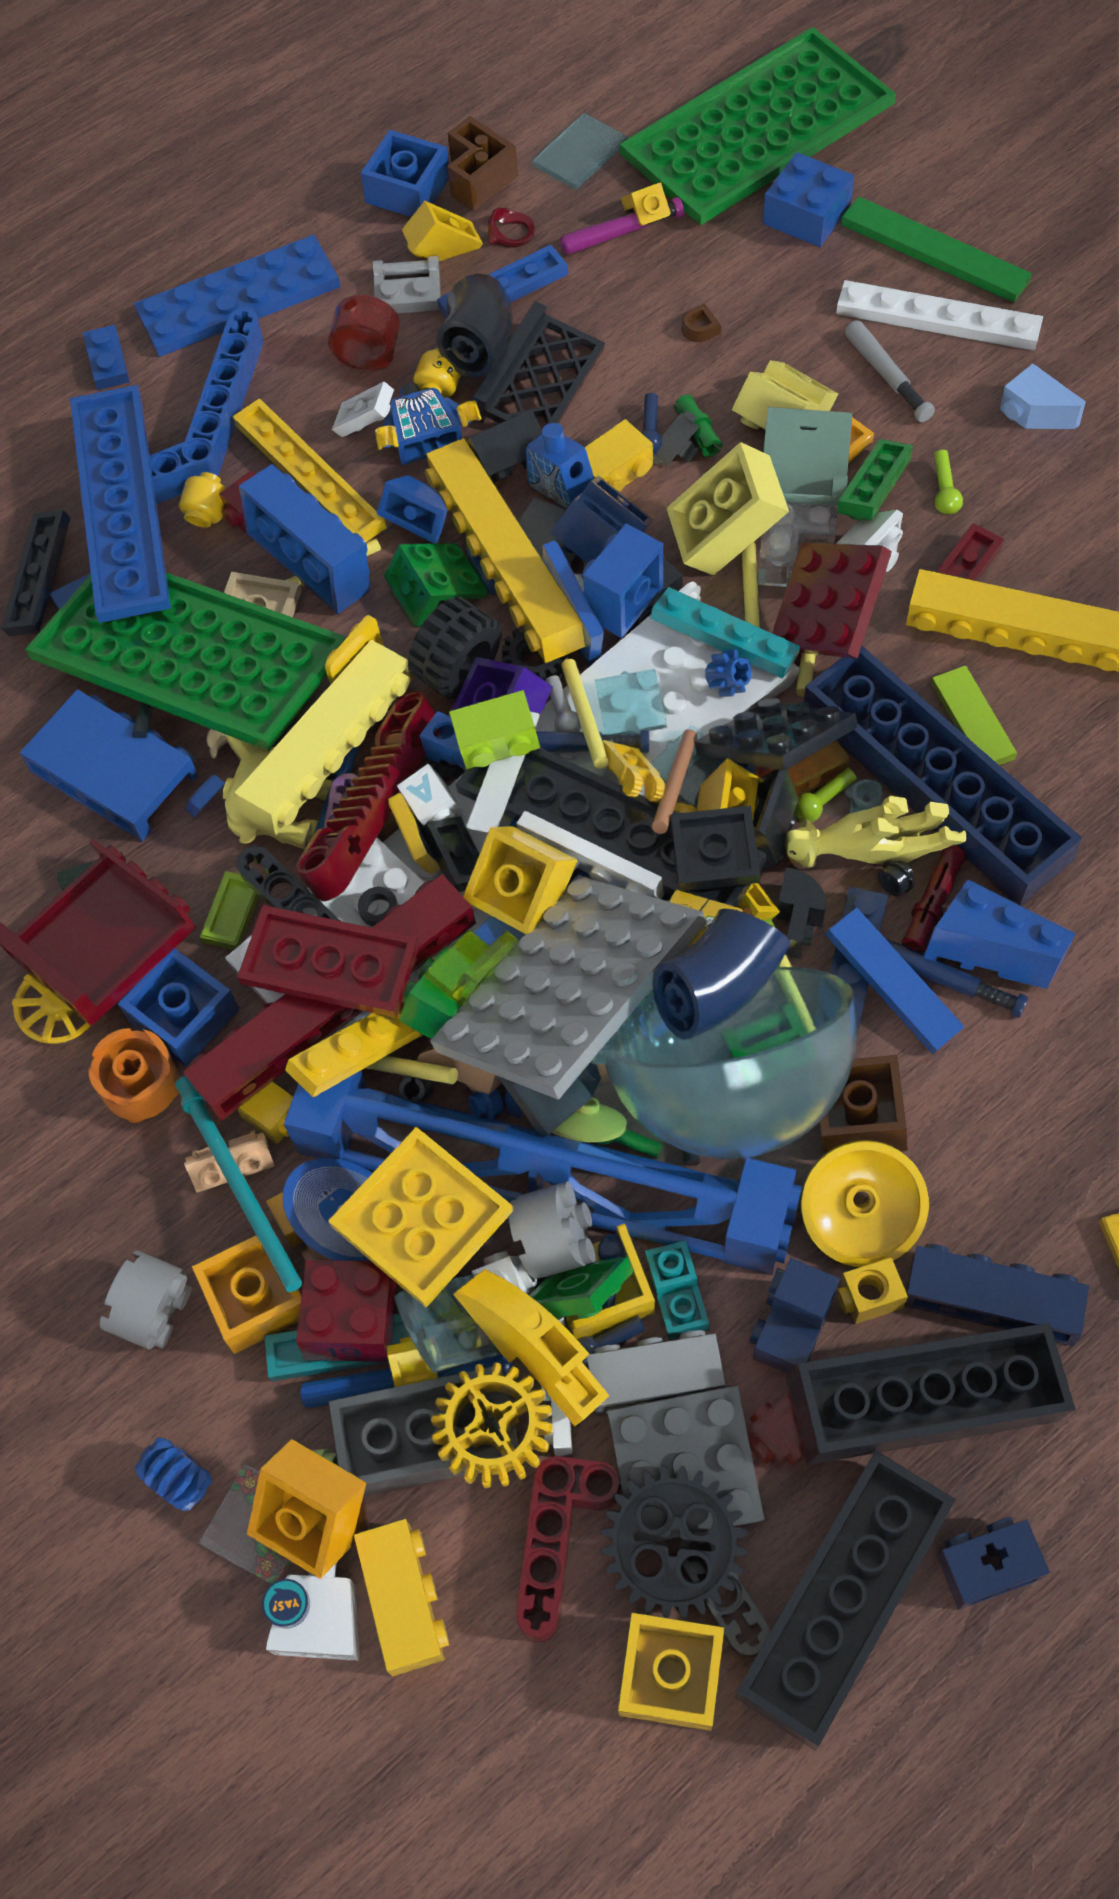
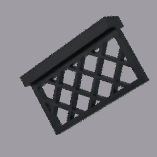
M534 301L509 340L500 359L490 370L473 397V401H476L482 418L479 422L484 423L486 418L499 424L528 411L523 409L520 399L536 396L540 407L532 409L535 417L544 416L546 424L559 423L603 352L605 342L546 315L547 306ZM548 328L559 333L562 340L547 343L544 333ZM583 345L593 351L590 355L576 357L573 347ZM566 349L570 359L554 362L551 351ZM544 353L548 364L532 367L529 357ZM574 368L577 377L561 381L558 371ZM551 372L555 383L539 386L535 375ZM529 377L533 388L516 391L513 383L514 380ZM559 391L562 399L561 403L547 406L543 395ZM514 401L517 412L505 414L497 410V407L501 403Z

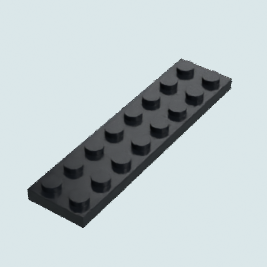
M542 748L525 754L503 815L518 822L524 811H527L661 876L664 893L672 896L676 890H679L671 820L667 831L663 834H658L652 829L659 803L649 801L640 794L636 798L627 796L622 791L623 786ZM490 765L467 769L456 783L457 792L476 801ZM757 849L759 869L761 870L766 862V853ZM751 884L683 892L737 907Z

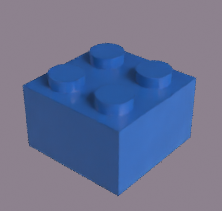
M389 130L360 173L365 203L409 217L414 215L424 201L433 204L449 180L447 147Z
M796 152L765 193L763 224L821 247L851 206L854 175Z
M627 523L617 535L612 534L608 538L602 553L596 560H590L582 573L584 594L601 627L623 638L663 589V543Z
M175 948L118 1003L129 1024L138 1031L147 1030L156 1034L163 1041L170 1055L185 1067L192 1062L239 1011V1007L230 989Z

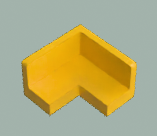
M625 1223L616 1226V1229L634 1272L621 1285L622 1289L617 1293L615 1306L601 1310L598 1314L585 1319H580L577 1315L566 1316L570 1331L576 1339L602 1334L636 1315L643 1319L655 1314V1300ZM600 1242L593 1244L596 1256L595 1261H600V1258L598 1256V1246Z

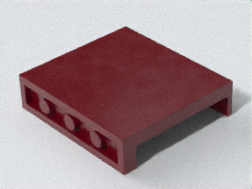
M94 839L89 843L99 855V858L23 928L14 934L0 922V946L90 1026L95 1024L197 928L187 915L191 911L190 907L180 896L175 893L171 897L168 896L169 892L156 878L151 877L147 880V875L135 862L131 860L126 864L125 858L115 847L109 845L105 848Z

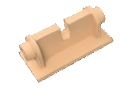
M254 1130L250 1134L228 1141L230 1147L228 1149L244 1177L275 1167L264 1132L256 1134ZM209 1147L199 1151L194 1150L192 1151V1156L185 1158L186 1163L184 1165L196 1193L228 1183Z

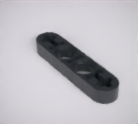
M248 847L239 854L236 863L241 877L270 907L294 912L311 907L317 910L318 917L341 921L263 847ZM253 861L257 864L262 863L265 872L268 874L267 877L264 879L262 874L255 868L250 869L249 864ZM288 883L292 886V889L286 897L274 898L271 896V891L275 885Z

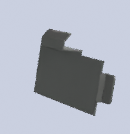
M688 410L684 414L680 413L661 437V447L657 453L653 454V463L657 466L661 462L668 466L677 454L689 463L698 452L699 448L689 439L699 426L693 423L696 417Z

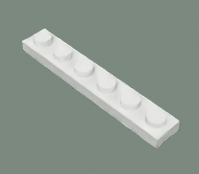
M847 280L844 281L836 312L838 315L1032 351L1036 349L1043 316Z

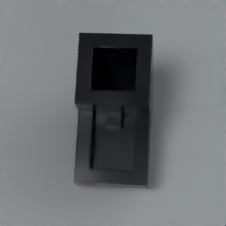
M786 867L778 901V910L780 912L777 914L776 919L790 922L787 938L791 944L786 952V956L800 959L802 946L811 945L814 926L823 927L826 900L821 886L813 877L803 871Z

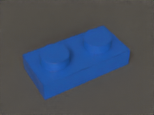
M111 325L83 332L97 390L129 383L130 380L116 326Z

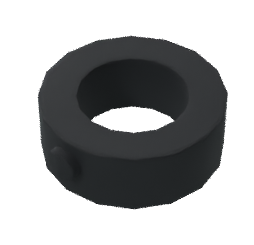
M377 886L363 892L358 901V910L365 924L373 927L384 918L389 909L398 905V902L391 890ZM375 900H385L389 903L388 909L382 914L374 915L368 912L369 905Z

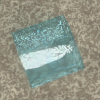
M473 1274L452 1279L426 1308L405 1290L394 1296L411 1340L433 1373L502 1355L453 1295L474 1278Z

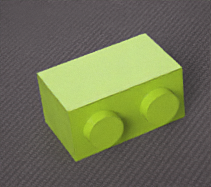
M524 690L449 711L466 770L474 767H485L494 761L512 756H523L532 750L540 748Z

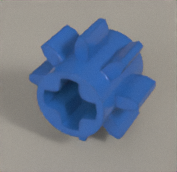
M737 649L724 650L723 653L712 654V661L705 669V677L709 684V689L719 688V697H731L735 693H744L746 691L745 685L749 683L752 676L748 658H738Z

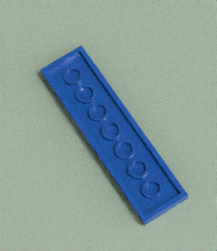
M138 385L70 398L95 614L98 621L101 623L170 609L171 603Z

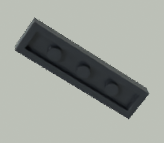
M63 509L33 514L1 627L8 636L40 632L71 519Z

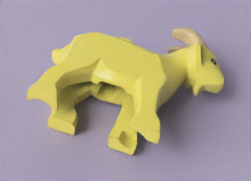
M210 729L207 733L206 742L210 747L211 757L213 759L217 758L221 746L229 743L240 760L234 778H227L223 789L228 828L240 837L239 842L247 844L258 835H268L274 837L282 844L287 843L305 849L306 843H309L314 835L318 823L317 820L306 819L301 822H292L288 826L285 825L275 836L238 813L234 792L275 747L273 746L270 751ZM325 779L322 782L320 790L315 796L316 798L326 800L332 780Z
M890 796L883 801L882 805L850 813L823 830L816 829L811 821L803 820L798 828L787 832L785 847L790 862L798 869L815 867L816 857L820 854L829 853L840 855L846 859H854L872 864L883 865L888 860L893 861V863L897 861L909 863L930 852L943 850L949 846L965 842L966 832L958 833L944 826L939 829V832L921 836L920 833L935 829L944 822V818H947L949 814L948 804L930 802L925 806V811L897 818L908 813L907 800L901 797Z

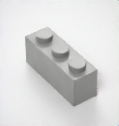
M702 1330L683 1333L680 1335V1340L663 1342V1339L658 1337L648 1338L637 1343L638 1347L620 1349L619 1345H606L595 1349V1354L587 1356L589 1371L609 1394V1397L595 1409L596 1416L608 1415L607 1410L722 1388L726 1385L716 1333L705 1335V1331Z

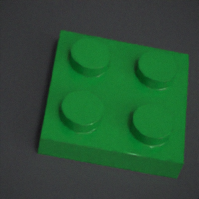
M628 1256L595 1261L585 1266L548 1276L529 1296L541 1304L557 1320L577 1315L580 1319H585L598 1314L603 1309L602 1305L612 1295L622 1289L621 1285L634 1271Z

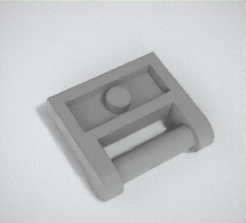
M428 256V260L383 263V260L373 261L376 315L439 310L437 299L441 297L438 256ZM429 274V277L385 280V277Z

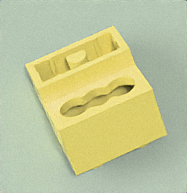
M770 360L764 373L750 371L732 411L742 416L740 421L743 424L756 430L759 427L766 430L768 407L830 411L838 393L784 362Z

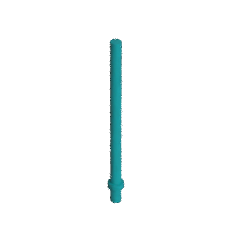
M186 1076L179 1078L175 1082V1086L182 1097L181 1106L184 1112L191 1114L286 1291L293 1292L302 1285V1281L206 1109L205 1101L193 1088Z

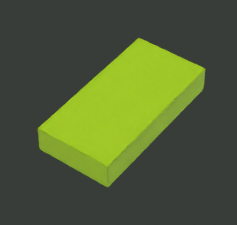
M225 871L200 935L202 943L235 950L241 945L259 895L244 882L240 874Z

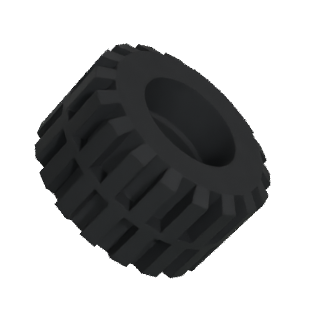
M462 597L450 598L436 607L417 631L408 654V670L411 671L410 673L444 698L457 699L475 658L495 659L502 638L501 625L497 620Z

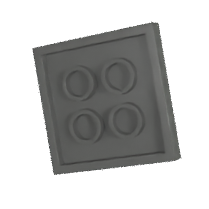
M738 1385L607 1410L624 1496L629 1498L632 1495L627 1483L630 1479L640 1487L645 1485L644 1471L646 1470L649 1471L654 1480L660 1479L662 1466L667 1467L671 1478H676L680 1467L685 1466L686 1479L693 1480L700 1470L703 1471L702 1485L706 1488L715 1480L720 1482L715 1494L718 1498L730 1493L732 1494L733 1499L726 1509L728 1512L741 1510L743 1513L738 1520L733 1522L734 1526L764 1521ZM650 1502L641 1511L642 1520L649 1527L658 1528L667 1521V1510L661 1503ZM703 1508L692 1510L686 1519V1524L693 1533L708 1532L713 1523L711 1514ZM671 1529V1533L667 1537L636 1532L634 1539L642 1542H657L680 1537V1530Z

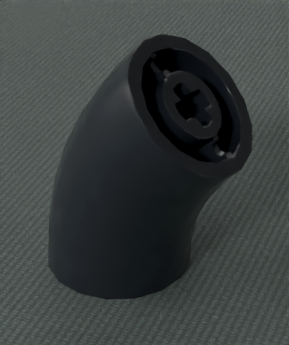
M476 273L465 276L452 288L448 295L446 306L448 317L438 330L436 339L441 356L451 363L456 372L472 378L486 376L500 359L507 346L513 322L510 298L501 283L490 275Z

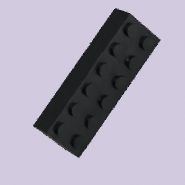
M1050 1323L798 1363L786 1377L807 1465L873 1454L875 1450L881 1453L1055 1423L1076 1410Z
M875 1450L737 1689L735 1698L815 1751L821 1744L956 1499Z

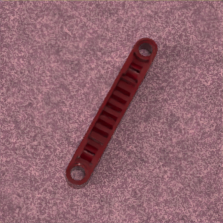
M420 691L410 692L402 696L392 706L377 731L376 747L370 749L372 756L364 759L366 767H359L360 777L352 779L354 787L345 790L348 798H340L341 808L332 811L335 819H328L326 821L328 828L318 829L314 833L297 861L296 871L313 895L320 901L332 900L343 893L348 887L392 812L388 799L401 793L397 785L415 773L425 756L419 735L436 713L424 693ZM439 729L436 730V732H435V734H434L435 737H436L437 733L439 732Z

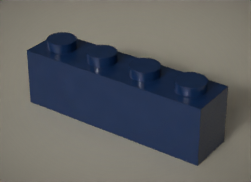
M926 1244L924 1247L917 1245L911 1261L906 1287L908 1298L904 1306L1003 1330L1050 1323L1055 1342L1074 1346L1083 1331L1089 1285L1078 1283L1076 1277L1067 1274L1057 1273L1048 1276L1035 1273L1034 1268L1024 1264L1014 1263L1005 1266L992 1263L991 1258L981 1254H968L966 1257L950 1253L947 1247L938 1244Z

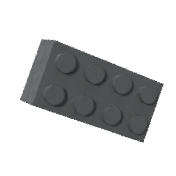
M492 1367L484 1368L486 1375H492ZM502 1367V1376L505 1377L504 1370ZM475 1370L466 1372L470 1380L477 1377ZM459 1374L329 1401L338 1466L366 1482L363 1496L465 1475L467 1466L456 1475L451 1473L449 1466L454 1458L442 1461L438 1455L440 1449L446 1444H434L432 1440V1434L443 1428L433 1426L431 1417L436 1414H446L437 1408L435 1402L437 1398L451 1400L452 1397L447 1393L445 1385L450 1382L460 1388L463 1384ZM501 1392L483 1394L493 1404L500 1405L510 1400L508 1394ZM471 1402L467 1403L459 1415L456 1425L457 1437L466 1432L464 1428L472 1423L475 1418V1410ZM482 1409L486 1424L484 1432L489 1428L490 1433L495 1432L500 1441H503L498 1423L501 1418L495 1421L494 1417H489L486 1411ZM515 1425L509 1432V1438L514 1449L519 1446ZM482 1445L476 1449L471 1446L466 1449L470 1454L480 1458L494 1459L503 1457L491 1445Z

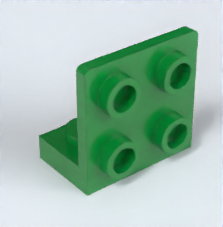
M456 543L399 544L383 575L414 627L423 624L425 619L436 609L440 600L455 599L456 597L484 599L488 593L463 551Z

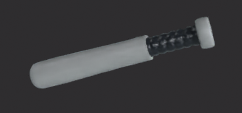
M856 320L849 323L845 329L847 339L883 377L895 393L902 395L905 401L915 410L914 416L917 421L922 423L929 420L935 412L933 404L925 402L910 385V380L861 321Z

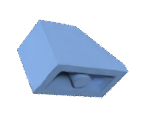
M1031 364L1004 387L1000 410L1009 419L1014 420L1025 429H1075L1080 425L1086 402L1039 367Z

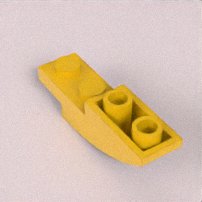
M484 1269L453 1294L505 1359L510 1363L518 1357L574 1426L582 1422L609 1397V1394L582 1363L589 1355L587 1350L549 1311L512 1283Z

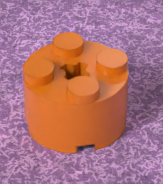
M130 1028L120 1029L104 1037L95 1047L92 1053L91 1068H89V1079L106 1107L113 1114L129 1122L139 1123L144 1119L161 1113L179 1094L175 1086V1082L179 1079L178 1068L163 1041L153 1032L147 1030L131 1031Z

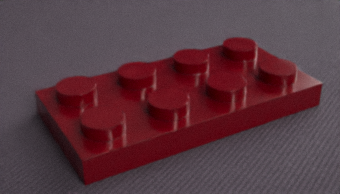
M262 905L237 979L242 985L397 1018L420 943L418 937Z

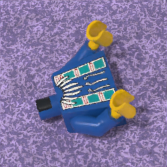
M407 383L400 388L399 393L401 397L391 401L392 412L384 418L382 426L375 430L378 450H381L383 447H398L401 465L426 459V453L461 440L460 425L466 427L473 420H482L476 401H467L459 405L448 397L443 398L436 388L420 391L416 383Z

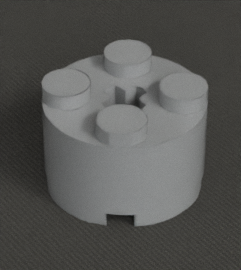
M570 1182L559 1183L526 1193L510 1202L513 1206V1212L509 1215L512 1238L514 1242L522 1241L526 1253L518 1256L523 1267L532 1278L538 1279L595 1262V1250L587 1233V1228L592 1226L591 1213L585 1202L578 1204Z
M136 1250L133 1252L136 1261L126 1260L110 1287L104 1304L112 1308L109 1319L101 1316L100 1328L148 1350L154 1346L163 1349L173 1330V1325L169 1324V1321L176 1308L182 1310L185 1307L192 1287L186 1284L187 1276L184 1269Z

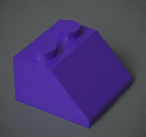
M476 657L451 711L524 690L530 712L539 713L540 715L553 686L523 666Z

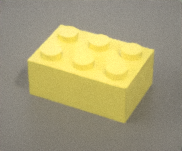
M741 442L667 507L683 563L711 575H715L789 512L770 455Z

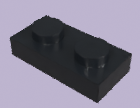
M461 816L426 822L423 833L443 875L458 892L465 891L480 854Z

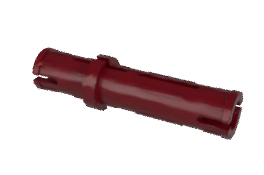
M952 845L942 850L921 901L915 903L912 909L913 919L906 935L902 939V945L920 953L925 952L934 927L943 917L942 909L961 865L966 859V853L960 847Z

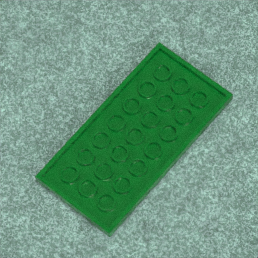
M811 27L620 143V155L654 185L661 182L664 194L670 199L679 197L683 203L684 211L701 226L776 179L796 152L811 157L894 105L896 93L818 30Z
M167 572L170 609L99 623L95 614L90 574L25 649L31 660L270 751L327 676L325 663L329 654L337 649L347 637Z

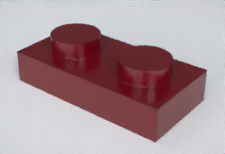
M972 523L936 573L978 581L1001 550L1004 538Z

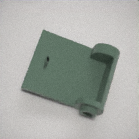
M768 407L763 453L770 455L788 508L837 511L838 500L846 490L848 482L847 470L853 413Z

